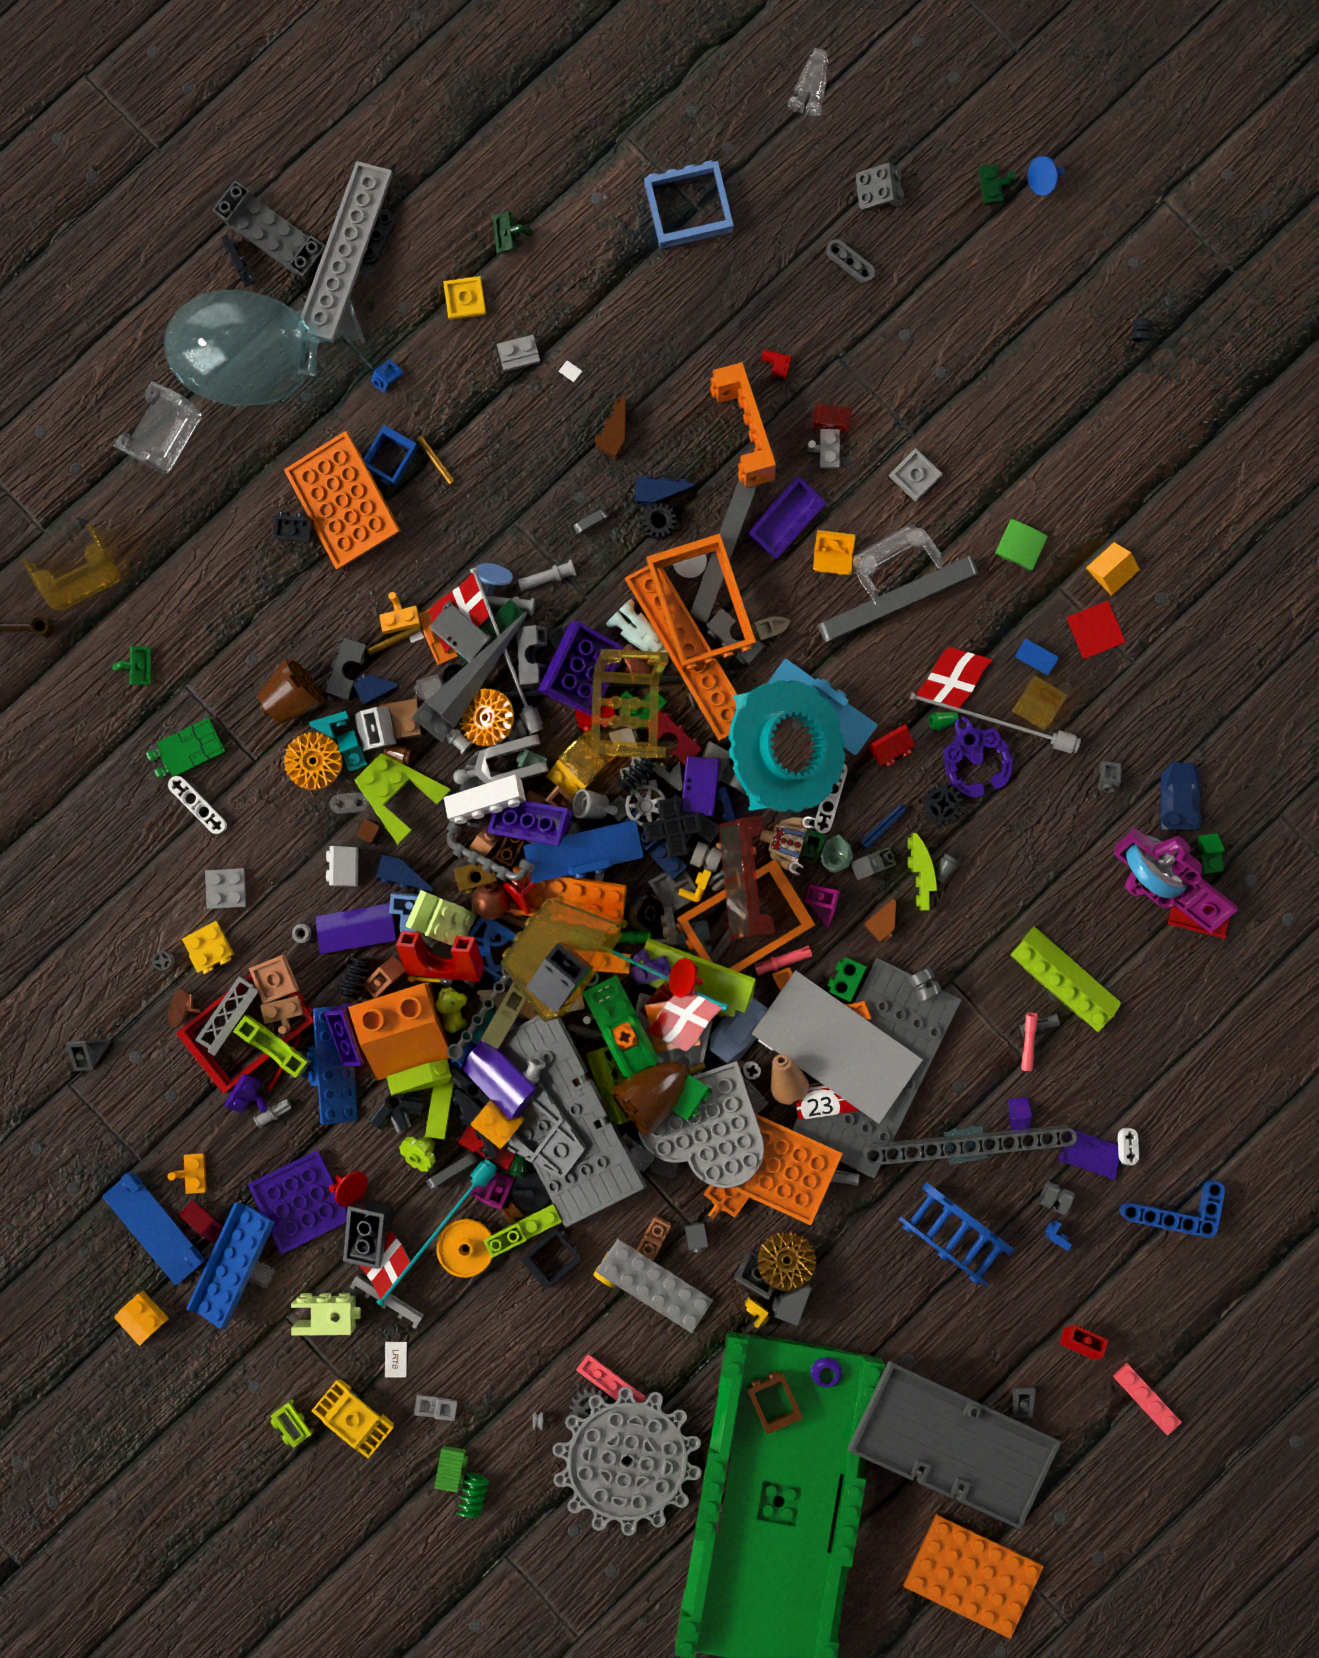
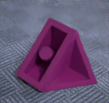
M809 884L805 903L809 905L823 924L829 928L840 891Z
M496 1172L486 1187L481 1186L478 1188L476 1186L470 1194L481 1202L501 1210L514 1179Z

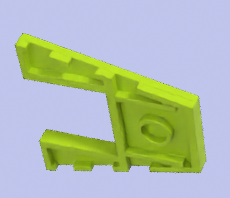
M381 753L355 779V783L371 804L375 813L395 840V843L399 845L411 833V829L385 807L389 800L409 780L437 805L451 792V789Z

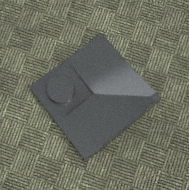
M687 871L681 874L675 881L666 872L648 881L655 895L662 901L663 905L661 906L663 910L664 907H672V911L675 913L693 902L678 895L680 888L692 893L696 892L697 888Z

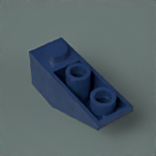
M641 476V478L636 480L634 501L638 505L653 506L654 503L660 504L692 491L694 483H690V480L679 479V482L671 481L670 478L666 477L656 480L652 479L651 476Z
M382 855L376 877L381 878L380 882L391 885L393 881L399 883L401 888L410 890V887L413 886L418 888L417 892L421 890L427 893L429 891L434 892L435 889L403 860Z

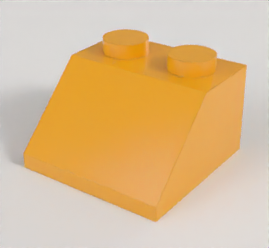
M490 1099L470 1125L501 1149L525 1118L520 1116L509 1120Z
M144 1290L138 1293L114 1316L139 1346L169 1320Z

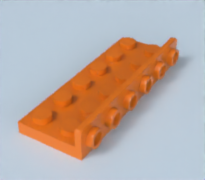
M518 866L513 868L514 873H518L521 870V867ZM529 872L520 880L525 886L531 882ZM570 875L535 883L537 887L523 898L531 910L530 914H525L512 900L510 902V910H507V912H511L516 916L527 915L533 919L544 918L550 919L551 922H567L572 926L583 925L589 929L600 928L605 929L607 932H616L623 926L627 885L581 877L576 878ZM512 884V887H513L517 892H520V891Z

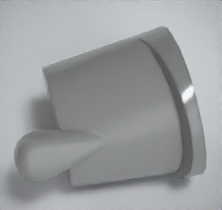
M580 789L573 800V812L577 818L603 819L607 813L615 815L618 812L616 806H609V800L606 795L590 790Z

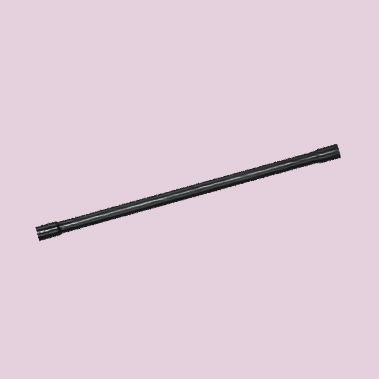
M736 667L722 668L728 679L737 678ZM680 673L639 677L640 680L637 682H633L631 678L611 680L607 690L684 683V680ZM538 688L522 689L525 698L547 696L538 691ZM499 690L509 700L521 699L518 690Z

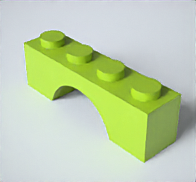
M250 1015L244 1016L233 1031L246 1042L273 1058L281 1068L295 1078L300 1077L311 1063L308 1058Z

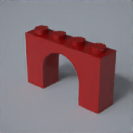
M401 931L396 944L407 975L479 982L485 967L475 937L456 936L451 948L452 959L442 958L431 953L425 947L420 932Z

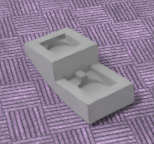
M417 1394L414 1415L454 1421L457 1401Z

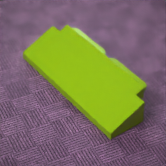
M650 938L647 940L645 950L650 960L665 955L671 970L680 959L686 958L693 961L696 966L697 977L703 979L701 986L696 985V991L723 1004H729L726 1011L721 1009L718 1013L727 1017H734L737 1010L743 1013L746 1012L753 998L755 978ZM660 978L646 983L652 988L673 995L670 990L669 981Z

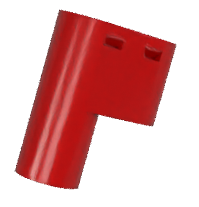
M764 349L761 361L774 363L771 372L772 376L786 378L791 356Z

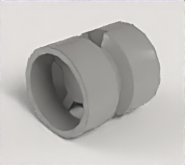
M698 841L690 864L699 868L704 866L705 870L715 874L723 850L715 847L710 849L708 844Z

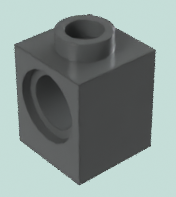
M704 1221L686 1224L685 1231L689 1250H693V1252L704 1251V1247H708Z

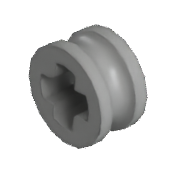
M533 1412V1430H536V1428L543 1430V1412H540V1414Z

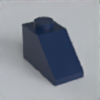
M362 675L356 679L357 682L353 683L365 706L400 689L395 682L372 675Z

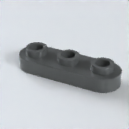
M834 239L828 243L826 254L832 261L860 283L866 284L873 280L875 269L869 262L841 240ZM838 249L839 252L833 253L832 250ZM851 260L854 264L848 265L847 261ZM867 272L868 276L864 277L861 273Z

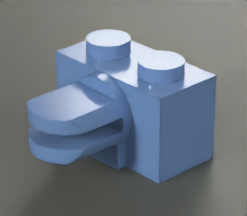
M393 892L391 894L389 913L401 914L400 931L417 932L405 925L419 894Z

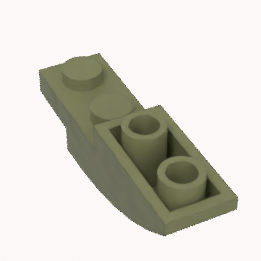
M520 970L518 971L481 1038L483 1042L496 1049L499 1048L529 996L530 991L526 987L532 979L531 976Z

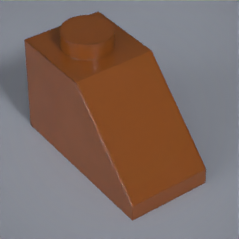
M891 899L863 924L878 942L881 940L886 942L893 935L896 901Z

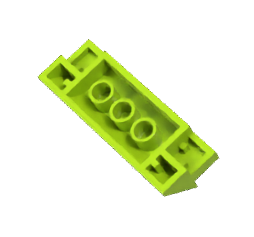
M1035 926L1010 954L1029 974L1097 1032L1114 1017L1121 1005L1118 999Z

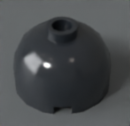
M639 894L630 900L626 909L628 923L634 929L648 933L650 930L658 929L661 924V915H664V911H661L660 906L663 905L662 901L654 894Z

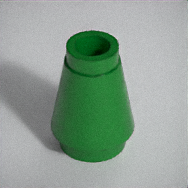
M934 712L933 715H929L930 728L939 731L954 725L958 715L956 712Z

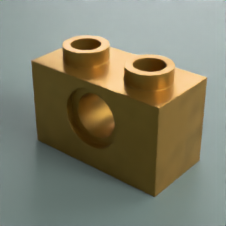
M470 864L453 869L459 891H464L465 894L473 893L476 890L475 888L482 884L498 882L496 872L493 871L490 874L482 870L483 865L478 864L477 867ZM475 872L481 874V880L478 883H474L471 879L472 874Z

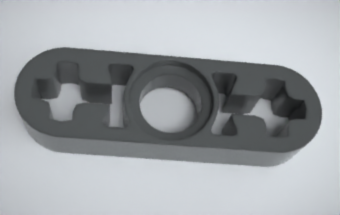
M473 1151L432 1176L426 1182L430 1189L479 1159Z

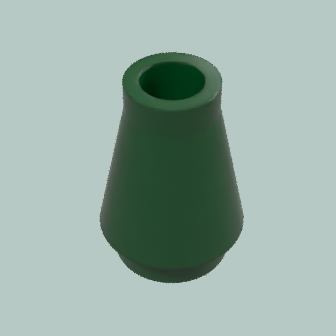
M516 1154L509 1169L511 1171L510 1175L525 1179L526 1174H528V1160Z

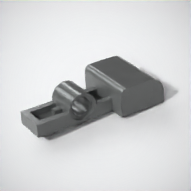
M708 741L700 757L721 758L717 786L721 781L747 795L735 775L733 765L730 764L732 759L730 758L729 751Z

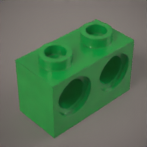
M844 957L843 960L839 959L835 970H837L835 978L831 976L827 987L829 988V993L851 1002L866 970V966ZM848 964L853 965L855 969L854 973L850 976L844 971ZM839 982L846 984L847 988L843 993H839L836 989Z

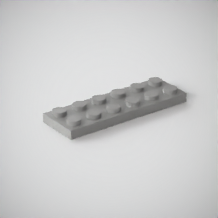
M620 1239L616 1240L596 1270L605 1279L691 1333L713 1302L712 1298Z

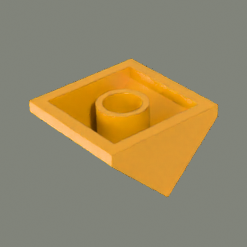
M1115 542L1086 567L1111 596L1140 570L1132 553Z

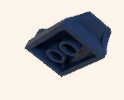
M1172 762L1161 773L1160 830L1200 831L1202 823L1200 815V773L1195 763Z

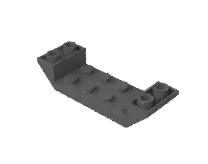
M235 180L212 209L231 229L286 269L299 276H305L326 247L311 235L308 237L258 201L248 189Z

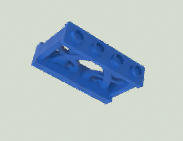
M481 915L467 937H474L482 924H487L484 938L475 937L476 941L483 942V946H478L481 957L485 956L487 965L484 964L483 973L485 974L487 971L492 974L491 979L496 982L501 979L502 975L497 972H502L503 965H495L490 945L502 946L511 940L513 943L510 952L515 961L514 964H516L517 968L521 967L525 974L533 978L547 955L496 920H486ZM496 934L501 936L500 942L490 941L491 938L495 940ZM516 949L523 951L522 955H518L522 958L521 960H518L515 955ZM533 958H538L539 960L529 973L524 965ZM511 978L507 982L508 990L513 982Z

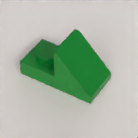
M1218 833L1198 836L1203 874L1224 871L1221 852L1225 850Z

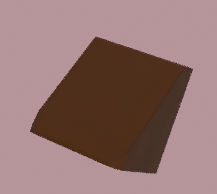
M364 819L356 836L373 844L382 827Z

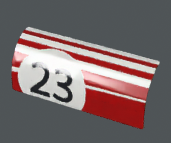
M822 1083L809 1084L810 1088L805 1098L801 1101H796L799 1120L860 1111Z

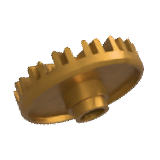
M782 1231V1234L778 1232L775 1236L771 1235L762 1244L758 1255V1269L764 1281L771 1287L782 1291L797 1290L805 1286L814 1274L816 1267L815 1250L812 1249V1245H809L807 1239L804 1240L803 1236L799 1237L797 1233H784ZM788 1260L790 1263L785 1264L783 1261Z

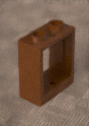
M778 1370L767 1375L768 1378L763 1380L758 1378L749 1383L750 1386H747L748 1393L766 1434L803 1419L783 1371L778 1372ZM781 1381L793 1410L767 1421L755 1392Z

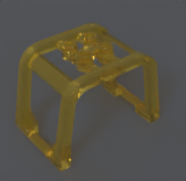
M601 649L593 675L591 749L593 753L616 757L666 758V747H658L657 729L659 680L668 663V652ZM621 658L647 659V664L654 665L651 674L604 672L609 663H620ZM601 682L650 685V700H640L638 697L621 699L618 696H614L611 699L601 698ZM601 706H610L614 710L621 707L619 711L620 717L617 715H613L611 718L600 717ZM649 708V719H640L637 716L629 718L631 714L630 709ZM600 725H609L613 729L619 726L629 727L630 729L649 727V742L600 740Z

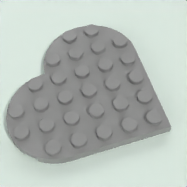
M736 1061L693 1076L711 1088L709 1091L711 1093L710 1097L705 1103L702 1102L698 1108L700 1112L694 1120L691 1118L690 1121H687L672 1111L661 1125L648 1136H645L638 1130L643 1145L652 1155L667 1162L679 1163L688 1161L698 1178L707 1184L720 1188L735 1187L747 1182L758 1171L764 1156L763 1137L739 1064Z

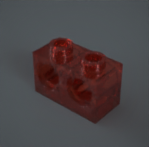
M814 404L811 428L840 429V431L849 432L852 407Z

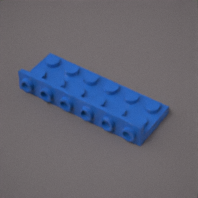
M235 1202L186 1309L191 1312H197L219 1329L226 1330L275 1222L253 1207Z

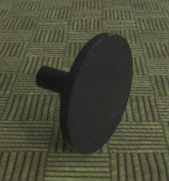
M529 1172L526 1174L525 1179L517 1178L513 1184V1200L522 1210L530 1212L540 1210L547 1204L550 1198L538 1173Z

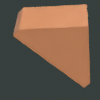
M557 786L545 801L551 806L568 808L572 812L573 817V799Z

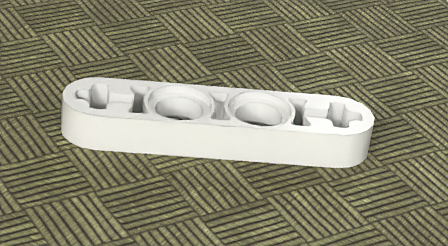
M845 764L843 766L844 772L840 776V779H842L841 783L839 781L835 783L839 788L836 794L830 793L819 804L816 820L814 821V829L818 833L825 834L832 827L847 774V766ZM828 801L833 804L831 812L823 810L824 802ZM820 813L831 816V819L826 818L825 824L828 825V828H824L823 831L817 825L818 822L821 823L823 820V816H819Z
M175 776L169 780L168 787L170 791L210 832L219 835L226 831V821L184 778ZM175 781L182 782L180 786L186 790L184 793L178 788L174 789ZM190 793L196 796V801L193 804H188L186 801V796ZM202 807L209 809L207 817L203 818L200 816L199 811ZM212 817L213 820L218 823L221 821V829L214 830L213 828L215 827V825L211 821H209L208 823L206 821L210 820Z

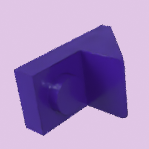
M1028 1097L1009 1098L1010 1130L1031 1128L1030 1118H1032Z

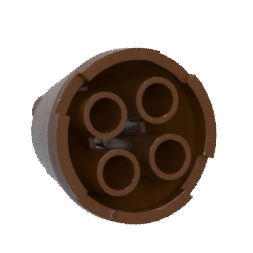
M286 658L279 664L256 695V698L262 704L259 706L261 711L265 715L269 714L278 726L318 708L325 702V698L320 687H315L307 670L292 658L290 660Z

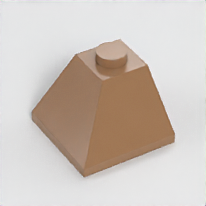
M417 699L379 705V707H389L396 741L423 737L422 726L412 718L419 709Z

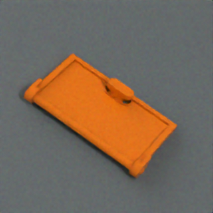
M430 609L419 613L420 624L437 665H440L458 656L453 648H450L447 654H445L439 636L429 628L433 621L429 613Z

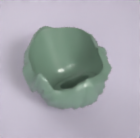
M840 835L827 840L821 848L820 854L822 865L831 873H837L847 868L853 856L849 843Z

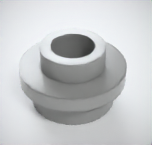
M298 924L292 930V937L298 943H305L311 938V929L305 924ZM300 930L305 931L304 937L299 936Z

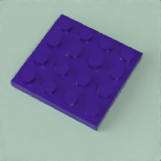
M319 1149L248 1184L260 1212L275 1222L271 1235L281 1254L347 1221V1207L337 1204L335 1192L331 1193L329 1190V1186L335 1184Z

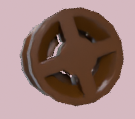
M513 1200L509 1202L507 1207H503L500 1210L510 1225L515 1222L516 1218H521L524 1215Z

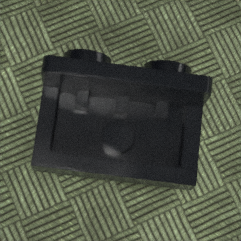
M278 512V515L272 514L271 518L275 520L273 539L312 543L314 520L308 518L307 514L296 513V516H289L290 513Z

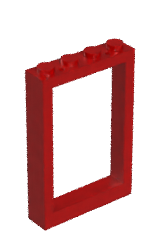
M250 973L244 979L254 984V980ZM240 982L236 987L237 995H240L249 987ZM299 991L287 996L289 998L300 997L303 1016L306 1020L282 1038L287 1044L314 1024L313 1009L304 1004L303 1001L305 999ZM227 993L176 1033L223 1094L233 1089L243 1074L250 1075L271 1058L266 1053L262 1054L231 1079L212 1054L208 1052V1049L195 1041L197 1035L194 1031L210 1019ZM228 1000L225 1003V1006L229 1004L232 1000Z

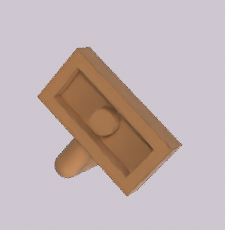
M299 996L260 1005L265 1024L281 1021L282 1026L278 1029L281 1034L290 1031L288 1018L303 1015Z

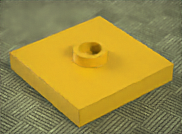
M481 276L443 281L449 320L486 315Z

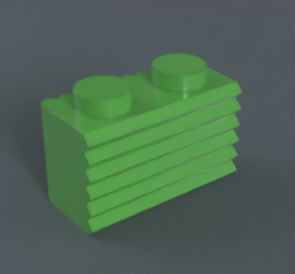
M449 1446L442 1447L435 1489L458 1492L459 1487L463 1488L465 1476L461 1474L462 1469L467 1467L468 1456H465V1449Z

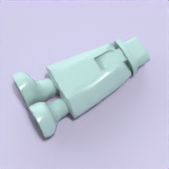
M630 599L619 611L629 618L631 623L628 624L622 615L616 612L606 625L610 628L616 626L621 628L623 631L620 634L626 640L650 655L651 658L654 657L660 662L668 653L647 618L642 613L639 615L635 613V602Z

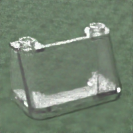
M151 381L145 391V398L150 403V406L132 436L127 433L121 434L113 446L153 470L166 474L172 468L199 422L201 411L183 395Z

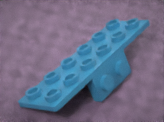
M784 659L767 682L772 684L773 681L785 680V682L795 680L816 689L819 692V696L826 698L835 710L841 723L840 731L844 734L845 744L843 747L853 755L858 754L877 727L875 722L847 703L849 700L846 699L847 695L839 689L837 691L830 687L831 683L823 678L815 680L787 659Z

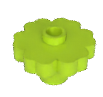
M423 1136L418 1140L414 1137H406L399 1146L401 1155L406 1157V1162L422 1172H428L436 1162L435 1156L432 1153L435 1143L430 1137Z

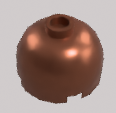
M482 884L476 888L472 895V911L477 917V914H479L486 920L501 918L504 916V912L510 910L509 895L504 887L499 884Z

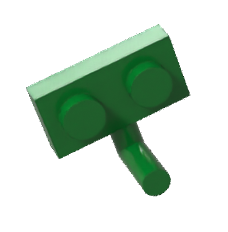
M130 646V661H119L113 664V670L129 669V685L149 686L151 647Z

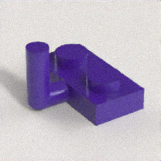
M642 949L633 958L637 963L642 960L643 963L641 964L665 976L670 975L671 968L665 955L650 960L647 951ZM636 965L629 968L636 986L660 979V977Z
M243 1074L224 1103L225 1107L243 1113L249 1102L253 1100L257 1102L260 1112L266 1113L268 1109L264 1097L256 1093L262 1084L261 1080Z

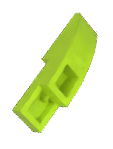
M912 833L911 838L907 840L908 849H911V857H908V868H911V873H919V876H916V887H919V895H916V907H919V911H928L929 892L937 891L935 871L923 841L917 833Z
M554 1204L500 1230L484 1239L483 1242L491 1258L561 1223L562 1220Z

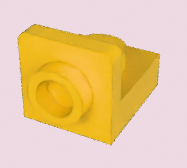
M749 1296L745 1301L746 1310L753 1316L759 1315L754 1322V1326L758 1329L760 1325L764 1326L768 1321L769 1311Z

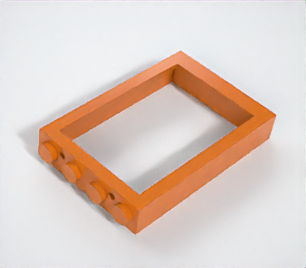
M720 534L647 556L646 561L682 669H694L698 667L699 663L705 662V664L715 662L717 657L723 656L728 658L735 655L734 652L736 651L747 652L753 649L752 646H755L756 641ZM716 551L745 640L687 658L658 569Z
M776 859L675 919L677 922L675 924L676 929L680 934L683 933L687 939L685 943L689 950H694L697 957L712 962L688 920L769 872L801 925L729 968L736 972L741 971L815 926V923Z

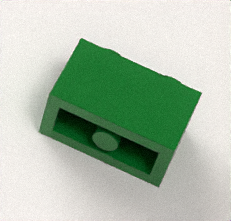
M688 1075L682 1094L672 1111L687 1121H690L691 1118L694 1120L700 1112L698 1109L702 1102L705 1103L710 1097L711 1093L709 1091L711 1088L695 1077Z

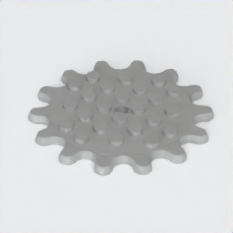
M622 1387L619 1390L618 1399L613 1404L605 1403L599 1395L591 1396L589 1399V1406L591 1408L589 1417L579 1418L576 1415H569L565 1420L566 1427L573 1433L571 1441L566 1443L558 1442L553 1446L554 1455L563 1458L567 1463L565 1470L554 1476V1484L557 1487L569 1486L574 1490V1496L567 1505L568 1510L571 1513H578L582 1509L592 1510L594 1514L592 1527L597 1531L603 1530L609 1521L617 1520L621 1523L622 1532L630 1536L635 1533L636 1524L642 1518L650 1520L653 1526L659 1528L666 1521L663 1514L666 1505L674 1504L677 1507L683 1508L689 1503V1498L682 1491L681 1487L684 1481L697 1480L701 1476V1469L696 1465L690 1464L687 1459L690 1452L700 1447L701 1441L697 1436H684L681 1434L680 1427L687 1419V1414L684 1410L678 1409L671 1414H665L661 1411L663 1398L659 1392L651 1393L648 1399L642 1403L634 1400L633 1392L629 1387ZM629 1455L633 1459L632 1462L628 1465L623 1464L621 1460Z

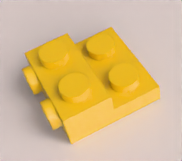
M218 921L182 938L197 973L203 972V974H207L214 970L213 966L219 963L224 965L231 961L230 957L235 955Z

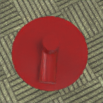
M513 880L512 884L520 892H517L510 884L505 883L503 887L510 899L525 914H530L531 910L523 898L537 887L535 883L530 882L525 886L520 880Z
M680 959L674 964L670 972V990L674 996L679 998L686 996L695 997L696 985L701 986L703 979L697 977L696 966L692 960Z
M360 1171L351 1172L344 1178L337 1175L335 1177L336 1183L330 1185L329 1190L331 1193L335 1192L337 1204L342 1207H348L355 1200L363 1197L368 1186V1179Z

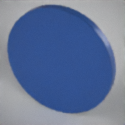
M1047 156L1037 157L1031 162L1028 169L1029 185L1036 194L1041 196L1048 195L1055 190L1059 176L1063 175L1065 170L1063 167L1057 168L1055 162Z

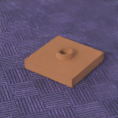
M285 954L249 968L263 1004L299 990Z

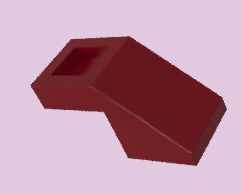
M193 1200L179 1214L193 1229L213 1244L219 1238L224 1227L223 1224L211 1217L205 1208Z

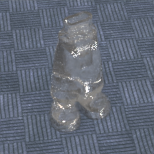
M817 48L813 49V53L809 56V60L794 90L798 96L791 97L788 100L787 106L791 110L803 113L806 97L810 93L805 113L809 116L821 115L823 107L818 103V100L823 99L828 63L827 51Z

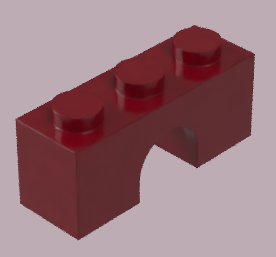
M659 710L644 726V729L657 741L665 735L675 736L678 740V746L672 752V755L685 766L686 756L696 757L702 751L700 748L701 743L694 737L689 738L686 735L687 730L682 725L678 724L676 726L672 722L673 717L668 712L664 711L662 713Z

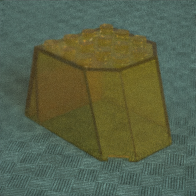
M564 897L550 898L543 903L541 909L534 916L531 915L524 924L526 927L523 932L520 931L515 936L513 946L507 948L503 953L502 957L504 959L501 961V965L544 1022L563 1017L568 1013L621 939L623 934L620 933L622 927L625 928L628 923L625 920ZM559 942H565L594 968L558 1013L555 1014L526 987L555 945Z

